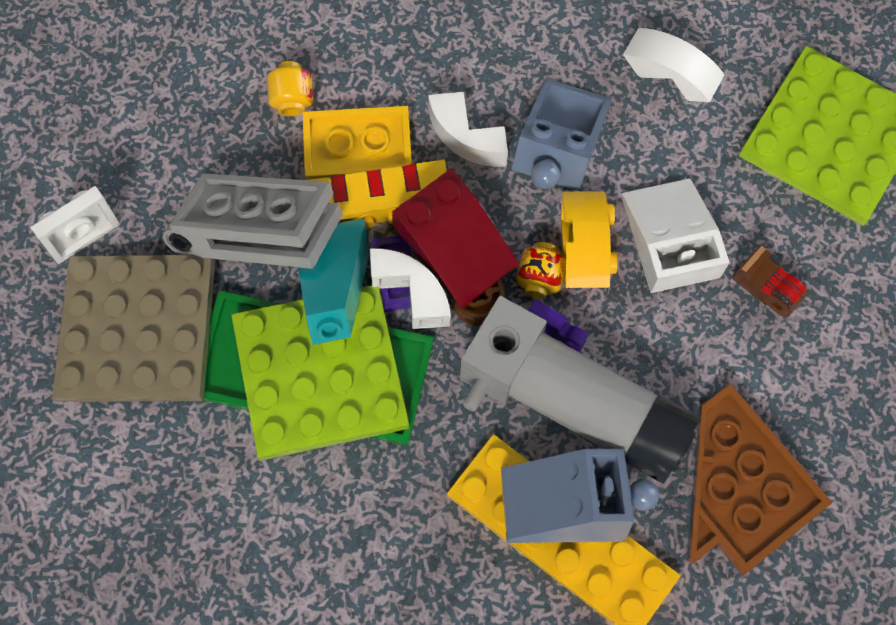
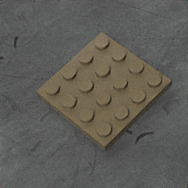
M195 255L70 256L52 398L56 401L71 402L204 401L216 259L202 258Z

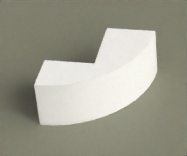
M638 28L623 54L639 77L671 78L688 101L710 102L724 77L721 69L702 51L688 42L662 31Z
M464 92L428 95L429 115L433 128L449 149L460 157L480 165L494 167L507 165L508 148L504 126L469 130Z
M370 249L372 287H379V289L410 287L413 329L450 326L451 314L446 294L436 277L424 265L400 252L387 249Z

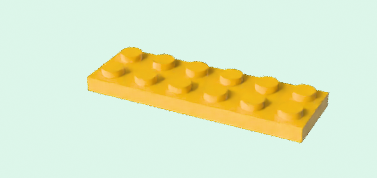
M493 434L448 491L447 497L507 542L501 468L529 462V460ZM628 535L624 542L508 543L613 625H646L681 577L680 574Z

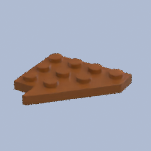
M729 384L699 409L700 420L697 430L688 561L691 565L717 545L743 576L833 502L737 390Z

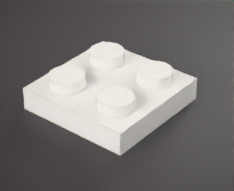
M94 186L88 191L84 190L74 195L70 202L60 209L44 214L38 220V223L31 226V229L54 260L60 264L120 224L102 194Z

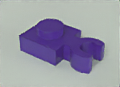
M537 299L528 309L531 313L547 321L545 334L556 340L559 339L577 352L581 351L589 336L587 332L567 323L566 317Z

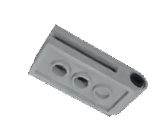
M203 173L163 233V240L171 250L180 255H195L202 258L313 269L343 213L339 204L328 203L333 195L329 182Z

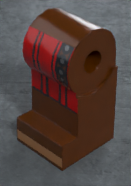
M759 245L732 279L780 316L789 317L807 296V289L800 280L785 272L769 258L771 253Z

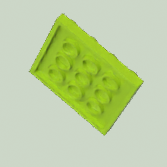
M806 46L744 145L739 157L864 226L896 173V94Z
M372 285L362 287L351 337L312 345L303 300L231 314L259 461L409 429L379 287H372Z

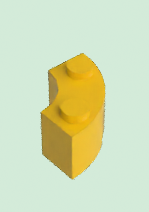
M605 191L562 192L560 225L562 255L566 258V273L564 274L566 288L610 287V274L617 273V253L611 252L610 226H614L615 208L614 204H607Z

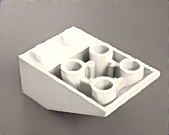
M691 179L621 194L650 293L721 278L730 262L719 228Z

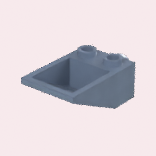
M546 78L519 137L511 170L530 175L534 185L540 189H550L557 184L580 191L612 99Z
M583 449L501 468L507 543L624 542L634 523L632 506L637 510L647 511L655 507L659 500V490L650 480L640 479L633 482L629 487L624 449ZM596 485H600L602 487L600 492L597 491Z

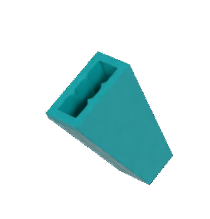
M364 218L338 223L314 268L298 267L312 345L351 337L370 255Z

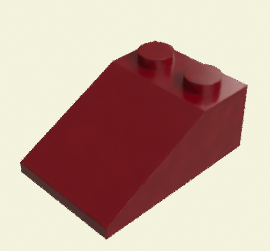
M452 168L392 211V225L427 269L436 277L461 310L520 264L474 194Z

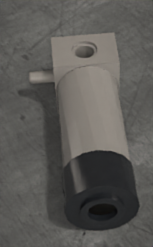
M499 296L461 359L460 380L473 386L464 400L463 406L474 412L486 394L503 404H506L508 399L512 397L603 449H624L626 464L664 484L671 472L674 473L687 453L696 435L695 429L700 416L660 394L656 395L548 336L544 333L546 320Z

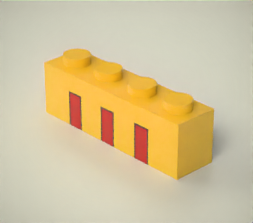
M445 159L308 181L330 183L333 195L328 203L339 204L343 213L339 223L364 218L366 229L368 230L377 223L389 222L392 224V211L445 173L447 169Z

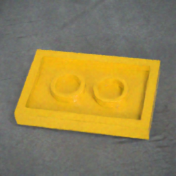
M408 106L303 112L306 180L412 164Z

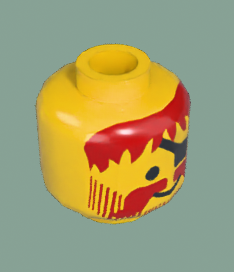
M293 61L282 62L279 64V68L272 70L267 75L268 102L272 108L277 110L278 114L283 116L302 115L305 109L313 104L312 75L305 68H301L299 63Z
M537 242L532 247L526 248L522 252L519 261L520 264L516 273L517 283L525 289L527 296L535 299H545L547 295L558 293L562 288L564 274L566 273V258L561 254V249L545 242Z

